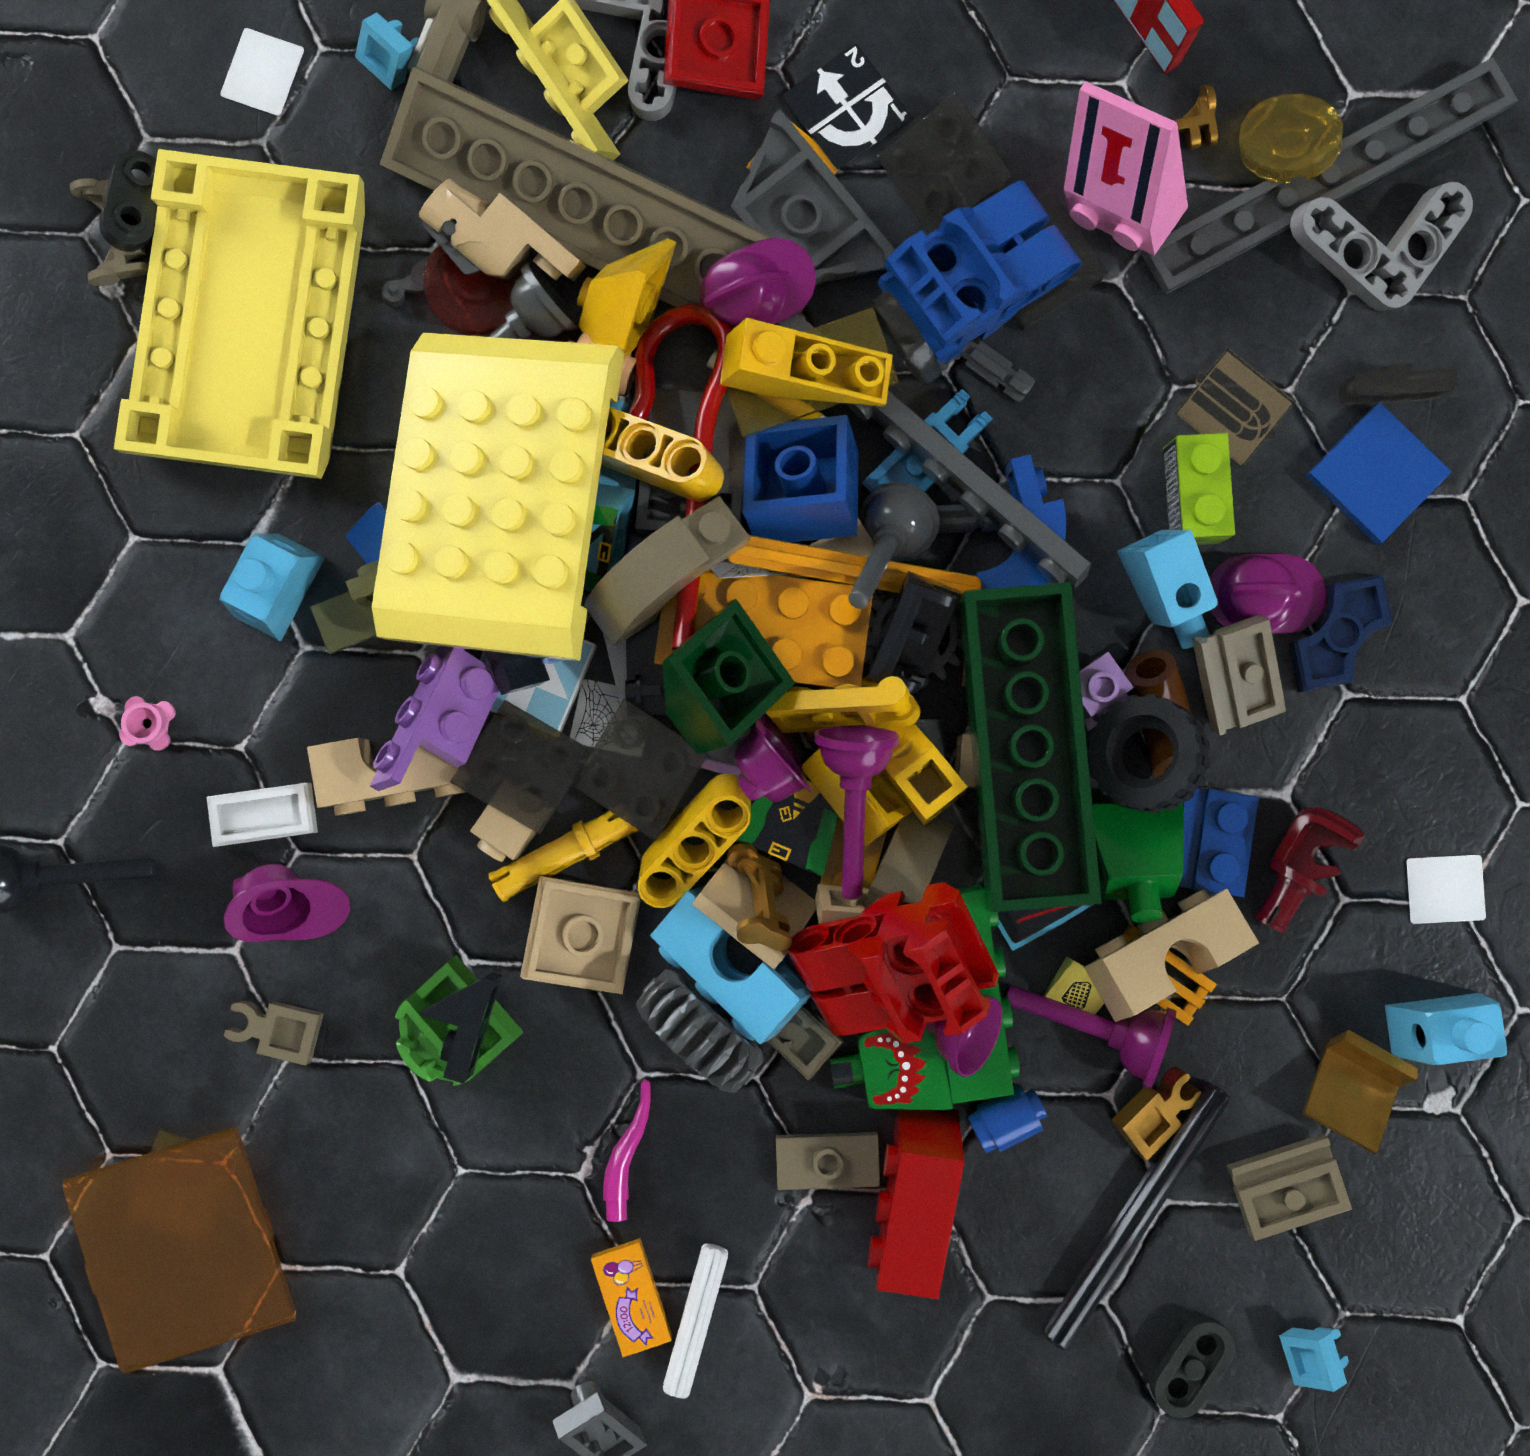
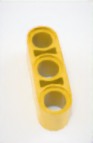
M609 407L606 433L609 431L611 433L604 442L601 462L603 466L694 501L708 500L718 493L724 480L723 469L700 441ZM652 447H655V450L652 452V454L647 458L643 459V456L646 453V451ZM700 463V466L695 473H693L690 476H686V473L690 467H692L694 464Z
M724 773L710 780L645 851L641 858L638 892L640 898L646 904L655 908H666L676 904L747 829L751 818V800L746 797L740 788L738 775ZM730 800L736 802L739 806L732 810H723L716 804L720 801ZM695 836L704 839L705 842L699 845H691L685 842L684 839ZM666 872L672 877L664 880L658 879L652 874Z

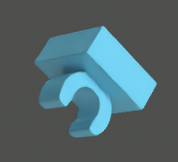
M376 12L362 21L355 58L392 90L405 82L407 66L419 38L416 37L408 41L400 34L402 23L399 20L387 22Z
M1292 1327L1279 1335L1294 1385L1334 1392L1347 1384L1343 1369L1347 1366L1349 1359L1347 1355L1338 1354L1334 1342L1335 1339L1341 1336L1338 1329L1318 1327L1315 1330Z

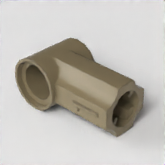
M426 0L424 8L425 25L407 66L409 74L412 67H420L452 83L469 41L475 42L483 31L488 14L489 4L487 0Z

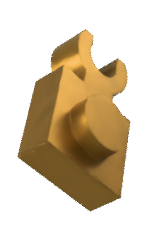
M1177 1066L1166 1071L1160 1081V1088L1157 1091L1144 1087L1111 1120L1134 1152L1146 1161L1182 1126L1176 1115L1181 1110H1188L1194 1107L1202 1095L1200 1090L1189 1083L1184 1085L1191 1077Z

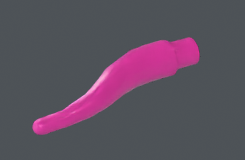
M646 1079L641 1082L640 1102L633 1121L614 1146L605 1169L603 1200L606 1201V1220L610 1222L627 1220L626 1200L629 1199V1166L643 1136L651 1102V1084Z

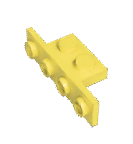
M487 0L491 6L489 15L493 22L504 33L510 34L519 49L516 51V55L519 61L529 72L538 76L546 88L543 94L548 104L558 114L565 116L574 131L571 132L573 141L615 160L620 153L593 113L629 80L576 1L559 0L534 25L517 0Z

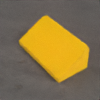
M819 748L803 763L802 769L844 822L845 789L840 788V775L833 773L825 765L821 756V749ZM882 772L872 776L871 789L866 790L864 846L873 842L912 812L911 808Z

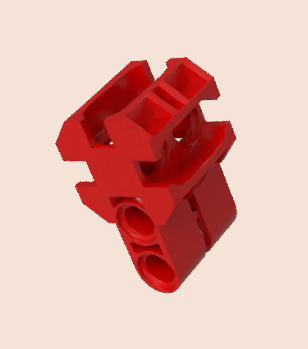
M945 882L927 885L920 902L903 905L906 896L903 891L889 893L865 908L860 916L812 925L802 929L792 937V946L786 950L807 989L810 990V995L831 1034L846 1036L887 1028L889 1033L902 1043L921 1041L927 1023L946 1020L943 1032L945 1036L965 1033L988 1016L991 1003L988 998L982 996L979 989L996 987L999 973L959 890Z

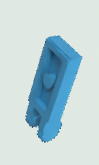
M963 389L936 414L932 412L924 420L962 454L968 450V444L993 419L984 411L982 414L976 415L969 422L967 428L958 436L946 423L967 405L970 396ZM895 449L862 482L861 487L869 493L881 484L902 482L912 484L926 492L935 482L922 470L921 464L923 461L910 450L903 454Z

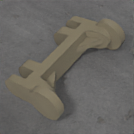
M83 178L70 183V191L73 196L92 201L102 211L109 179L99 181L92 178ZM111 246L104 262L97 269L88 272L89 284L108 286L118 283L120 279L147 275L148 263L128 262L146 257L145 247L138 251L126 252Z

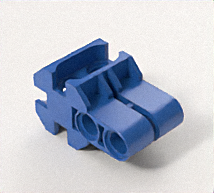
M1024 180L1016 181L973 208H956L943 216L938 229L928 235H925L922 230L906 239L886 259L884 267L888 272L880 276L878 285L934 365L952 360L961 354L966 344L979 336L983 340L996 332L1018 310L1064 282L1082 265V260L1056 225L1043 229L1050 221V216Z

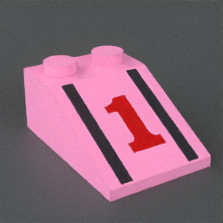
M1085 81L1079 90L1064 183V193L1069 214L1074 222L1087 230L1098 228L1112 235L1119 245L1128 250L1137 251L1139 248L1155 256L1188 208L1177 122Z

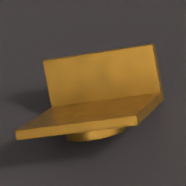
M1347 1030L1331 1038L1326 1043L1302 1114L1376 1154L1378 1153L1398 1088L1416 1081L1419 1075L1417 1073L1418 1068L1354 1032Z

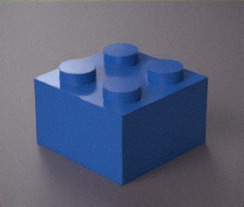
M847 415L746 427L742 512L752 535L787 542L858 536L859 451Z

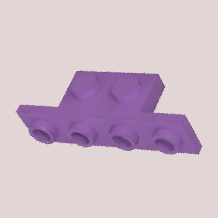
M437 646L435 652L425 658L416 674V679L420 683L414 695L405 700L396 714L395 723L399 726L392 741H388L382 746L374 760L373 768L377 769V772L370 787L381 791L400 784L418 745L455 767L466 764L499 692L490 666L466 652L464 648Z

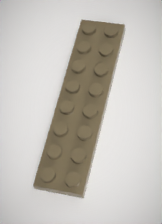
M412 67L380 161V165L432 190H435L440 184L450 178L461 188L489 202L486 208L501 193L581 262L600 271L607 264L667 238L677 243L659 299L675 307L689 303L701 305L699 295L702 280L709 268L722 257L758 241L774 238L420 67Z

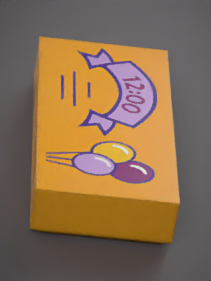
M641 1238L592 1254L591 1262L622 1357L672 1341L669 1323Z

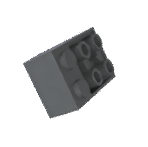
M655 388V400L648 421L693 437L696 416L703 392ZM724 394L716 420L712 451L713 457L723 469L724 480L718 493L708 499V502L720 496L742 525L746 427L750 426L753 397ZM652 447L649 450H647L643 456V459L650 456L652 452L655 450V447ZM690 468L687 471L686 476H689ZM640 481L636 531L639 538L646 539L678 515L681 519L685 518L687 498Z

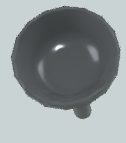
M527 262L521 267L522 275L516 280L511 291V303L514 308L504 316L506 322L488 337L512 339L521 337L526 339L534 332L540 337L551 338L561 335L567 330L572 333L579 328V322L548 280L532 264Z
M902 482L881 484L869 492L860 508V522L873 540L874 548L848 597L850 604L855 608L862 609L869 604L891 558L897 559L922 553L931 546L938 534L940 517L935 503L924 491L912 484Z

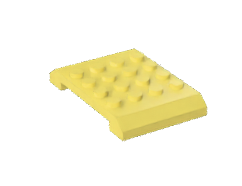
M158 149L151 199L158 207L129 400L121 399L114 449L125 454L322 479L331 456L365 218L364 181L360 175Z
M422 333L410 352L373 594L372 613L377 637L392 641L580 661L588 610L581 606L602 455L610 403H617L624 359V351L619 346Z

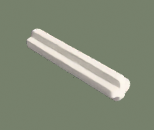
M705 1243L701 1247L663 1383V1391L676 1398L685 1399L689 1396L728 1259V1251L719 1245Z

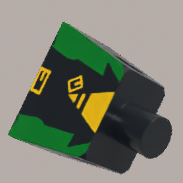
M807 748L802 758V764L816 751ZM805 774L807 784L812 789L811 792L803 788L777 803L767 800L764 796L756 799L751 806L750 824L737 840L750 844L761 851L822 877L826 869L838 814Z

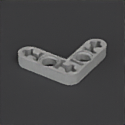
M575 0L580 9L641 21L628 83L629 102L633 112L641 119L657 121L664 118L671 111L677 86L663 84L665 58H656L647 51V45L652 38L666 36L667 21L663 20V0ZM650 71L659 73L657 85L660 96L655 97L652 104H646L641 93H646L649 90L651 81Z
M1448 182L1429 189L1422 195L1387 246L1380 242L1341 205L1326 197H1320L1301 204L1291 217L1290 229L1292 236L1298 244L1369 307L1377 311H1387L1406 305L1414 297L1468 221L1473 210V200L1467 187L1459 182ZM1447 197L1450 201L1447 205V210L1451 215L1439 218L1434 224L1428 222L1439 217L1445 207L1440 199ZM1320 213L1322 218L1319 225L1323 230L1315 233L1312 229L1315 220L1311 215ZM1341 231V234L1336 238L1332 235L1333 233ZM1414 233L1421 235L1426 243V253L1420 261L1414 259L1408 249V241ZM1349 241L1357 243L1363 253L1362 262L1357 269L1348 266L1343 256L1344 248ZM1369 273H1372V274L1375 275V276H1373V277H1369V278H1366V279H1365V276L1368 275ZM1391 277L1393 282L1390 289L1395 294L1386 296L1384 292L1387 289V284L1382 279Z

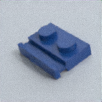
M1197 788L1193 793L1195 796L1188 802H1183V875L1178 887L1196 890L1205 888L1206 891L1214 893L1228 889L1231 895L1244 897L1259 797Z

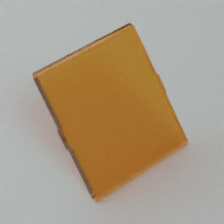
M236 1126L63 1180V1191L86 1261L84 1267L93 1295L96 1294L119 1369L124 1374L296 1321L295 1307L273 1240L274 1232L271 1220L269 1219L266 1206L263 1207L244 1144Z

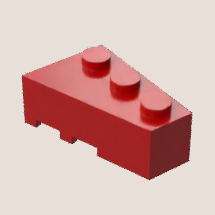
M897 1109L892 1145H887L884 1160V1176L887 1177L886 1191H879L875 1220L877 1223H881L879 1237L871 1236L868 1251V1268L876 1269V1286L878 1291L939 1299L965 1163L959 1112L956 1109Z

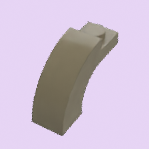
M718 496L683 519L678 515L639 543L603 576L588 595L584 607L588 609V613L612 646L616 647L654 622L661 609L682 588L748 545L750 536L721 497Z

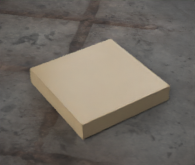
M726 859L692 902V905L740 942L736 933L738 923L744 919L755 917L750 878L740 873L739 870L731 868ZM781 874L780 877L783 879L784 891L780 895L774 896L776 910L778 913L788 917L790 924L789 933L793 937L797 932L804 929L816 911L815 900ZM740 942L773 969L777 967L788 952L787 950H774L760 943L745 944Z
M540 876L520 977L525 980L623 994L641 901L639 893Z

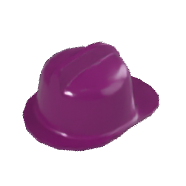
M774 237L758 241L722 257L709 268L701 283L700 304L705 305L716 318L723 323L731 325L733 329L746 317L775 325L803 310L813 296L816 283L814 263L806 250L792 240Z
M1243 554L1234 556L1218 565L1209 578L1218 601V605L1209 611L1216 621L1224 627L1260 614L1270 620L1272 634H1288L1303 631L1315 623L1325 607L1327 592L1323 577L1313 564L1299 556L1289 554Z
M765 712L754 723V727L733 755L741 771L738 778L740 788L749 800H756L764 796L767 800L774 803L781 802L803 788L811 792L812 789L807 784L806 776L802 769L803 764L795 747L787 735L781 732Z
M267 864L256 867L243 877L233 881L232 891L234 899L228 904L223 919L226 931L233 938L244 942L307 940L320 938L339 928L349 915L350 902L344 890L329 881L300 879L291 868L281 864Z

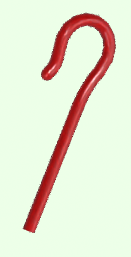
M689 303L664 312L651 322L640 337L634 356L636 358L634 365L635 395L628 414L647 420L655 400L654 358L657 348L664 338L679 327L689 324L702 325L711 330L717 339L718 354L712 374L704 388L696 416L693 438L700 441L712 454L716 420L723 396L728 388L727 386L720 385L726 336L733 330V327L716 318L705 305ZM700 463L690 467L689 476L697 471ZM687 499L685 517L707 504L708 500L694 501ZM700 576L677 593L672 650L674 651L695 633Z

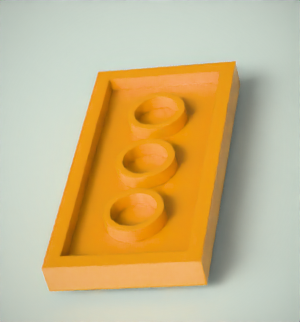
M710 569L700 575L695 632L728 602L737 599L795 681V684L832 689L840 684H854L861 687L873 596L865 608L858 609L853 607L848 600L853 585L780 575L717 578ZM677 594L661 609L654 658L655 665H663V661L674 652L672 650Z

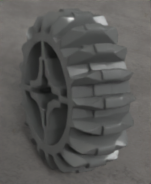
M664 970L644 988L643 994L636 1002L641 1018L648 1023L649 1028L660 1037V1040L670 1047L673 1053L677 1054L701 1077L706 1078L721 1091L736 1093L744 1084L747 1085L757 1074V1069L763 1063L762 1051L757 1046V1043L742 1036L734 1028L731 1022L732 1018L719 1005L713 1004L701 996L695 985L688 979H685L680 973Z

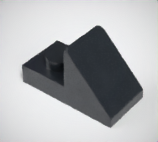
M491 972L419 1012L422 1016L458 1026L457 1031L449 1030L442 1047L440 1059L447 1062L443 1078L465 1083L474 1074L503 976L502 974Z

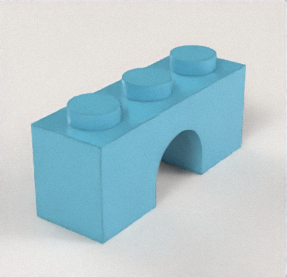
M705 886L688 890L650 936L660 945L659 952L668 963L676 968H683L696 981L695 988L701 996L713 1004L719 1003L733 1017L731 1022L734 1028L745 1038L752 1041L756 1040L761 1045L777 1036L811 997L810 990L807 989L802 978L783 960L775 969L762 962L752 975L744 974L734 968L728 959L726 951L730 934L692 905V902Z

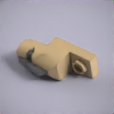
M449 178L433 191L419 212L422 225L466 275L483 271L486 275L510 280L534 250L538 254L533 259V262L556 281L563 273L574 282L586 268L584 263L501 193L486 208L489 202L466 191Z

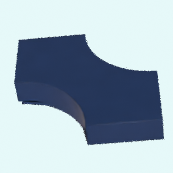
M1383 575L1334 583L1328 586V607L1319 626L1307 637L1289 644L1299 693L1354 682V662L1363 642L1376 630L1393 624Z

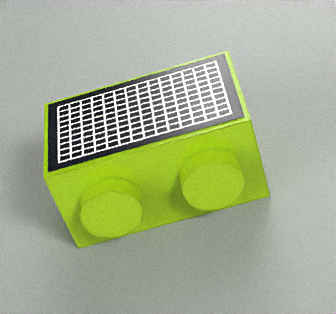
M1228 433L1176 436L1163 447L1168 530H1191L1197 545L1220 544L1235 535Z

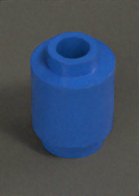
M1020 1084L1013 1086L1014 1095L990 1098L976 1105L978 1111L967 1116L986 1154L995 1149H998L1001 1153L1043 1131L1040 1120L1047 1117V1113L1033 1088L1024 1092Z

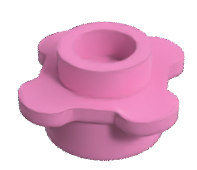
M138 696L128 699L121 718L122 729L119 732L121 741L128 746H134L137 743L147 744L156 751L167 748L170 744V736L167 734L169 722L176 714L173 705L166 701H161L158 704L146 703L142 697ZM144 720H151L152 725L150 728L144 727Z

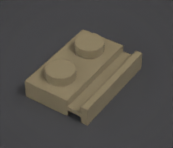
M1258 614L1216 629L1212 635L1203 638L1200 636L1192 638L1210 729L1221 736L1227 734V729L1235 726L1243 728L1286 712L1270 620Z
M1320 1134L1226 1165L1234 1184L1233 1189L1249 1237L1254 1241L1352 1210L1337 1161L1333 1158L1330 1149V1140L1327 1136Z

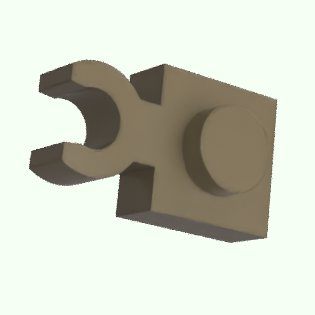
M239 1001L231 1005L230 1010L246 1015L248 1026L245 1030L232 1027L226 1029L224 1037L228 1040L243 1042L253 1037L258 1038L260 1041L256 1054L305 1066L312 1062L324 1013L276 1001L269 1003L266 1014H263L261 1009L250 1001Z

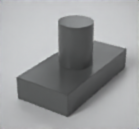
M587 1381L576 1386L570 1394L574 1407L552 1420L558 1439L581 1456H631L647 1446L641 1427L604 1398L600 1384L597 1381Z

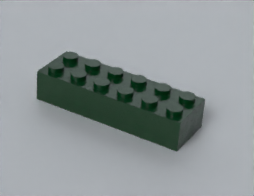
M1071 582L964 591L959 600L986 910L990 912L1102 904Z

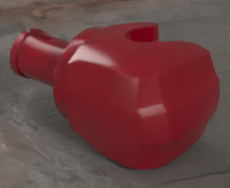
M1315 807L1301 810L1293 819L1272 856L1273 860L1268 867L1277 871L1275 877L1279 878L1255 918L1269 925L1280 908L1270 927L1285 934L1286 928L1306 895L1312 897L1315 893L1324 897L1328 888L1316 881L1337 877L1341 874L1339 867L1318 865L1315 860L1316 852L1319 849L1331 847L1355 850L1360 847L1366 834L1358 825L1328 809Z

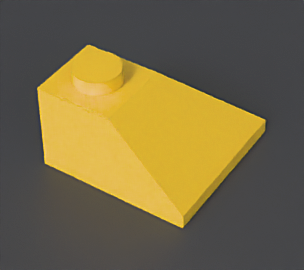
M667 238L607 264L593 279L590 277L586 278L577 299V306L583 308L578 327L583 333L589 335L592 344L619 346L624 351L623 362L638 346L640 337L653 320L677 242Z

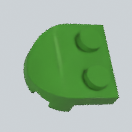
M457 955L439 969L416 992L405 999L395 1015V1019H399L400 1038L396 1041V1047L400 1056L415 1074L429 1082L436 1078L453 1081L443 1078L447 1062L441 1060L440 1056L449 1030L457 1031L458 1026L422 1016L419 1012L478 980ZM496 1000L474 1074L467 1081L472 1079L524 1033ZM453 1081V1086L463 1084Z

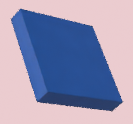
M1378 402L1328 451L1305 477L1373 543L1379 545L1400 526L1452 471L1384 405Z

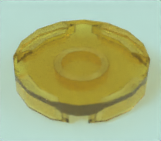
M1282 94L1266 99L1251 109L1240 125L1239 149L1241 151V159L1245 167L1255 175L1276 183H1291V177L1305 175L1304 180L1316 177L1333 165L1341 151L1343 122L1336 109L1321 98L1307 94Z

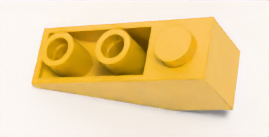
M746 317L726 336L720 385L769 397L883 407L887 403L893 355Z
M869 675L861 681V687H877L878 685L875 680L869 678ZM915 724L904 728H884L900 734L899 745L893 748L891 759L882 773L925 826L965 795L968 786Z

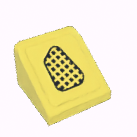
M1068 957L1063 961L1043 995L1096 1014L1104 1004L1084 966Z

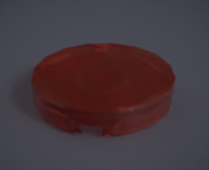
M439 245L431 253L424 268V295L431 312L446 327L464 335H486L494 332L506 322L504 316L514 308L511 303V291L516 280L522 275V272L519 269L510 280L489 276L483 271L466 275Z

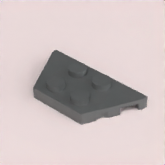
M781 109L775 112L760 150L757 149L750 164L748 176L744 184L740 186L731 205L732 215L737 220L772 237L792 240L803 247L814 263L816 273L815 285L886 270L884 267L886 259L895 251V248Z

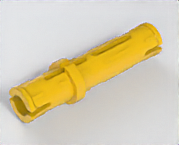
M623 802L587 823L581 820L573 824L572 831L526 854L507 866L489 873V879L491 882L495 881L492 886L502 902H506L511 897L538 884L540 876L551 877L587 857L590 860L599 857L600 850L632 833L638 832V826L636 823H633L635 820Z

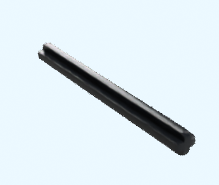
M1210 1082L1202 1086L1200 1089L1202 1095L1194 1107L1185 1112L1180 1120L1182 1126L1166 1141L1044 1328L1043 1334L1046 1339L1057 1348L1064 1351L1070 1348L1230 1103L1231 1097L1218 1086Z

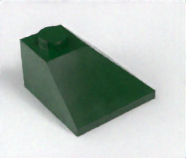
M737 599L728 602L663 661L666 714L696 755L731 746L795 684V681Z

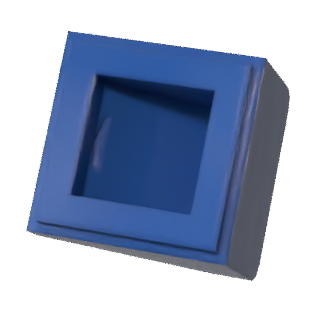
M380 501L374 504L345 535L346 539L366 564L379 560L387 509Z

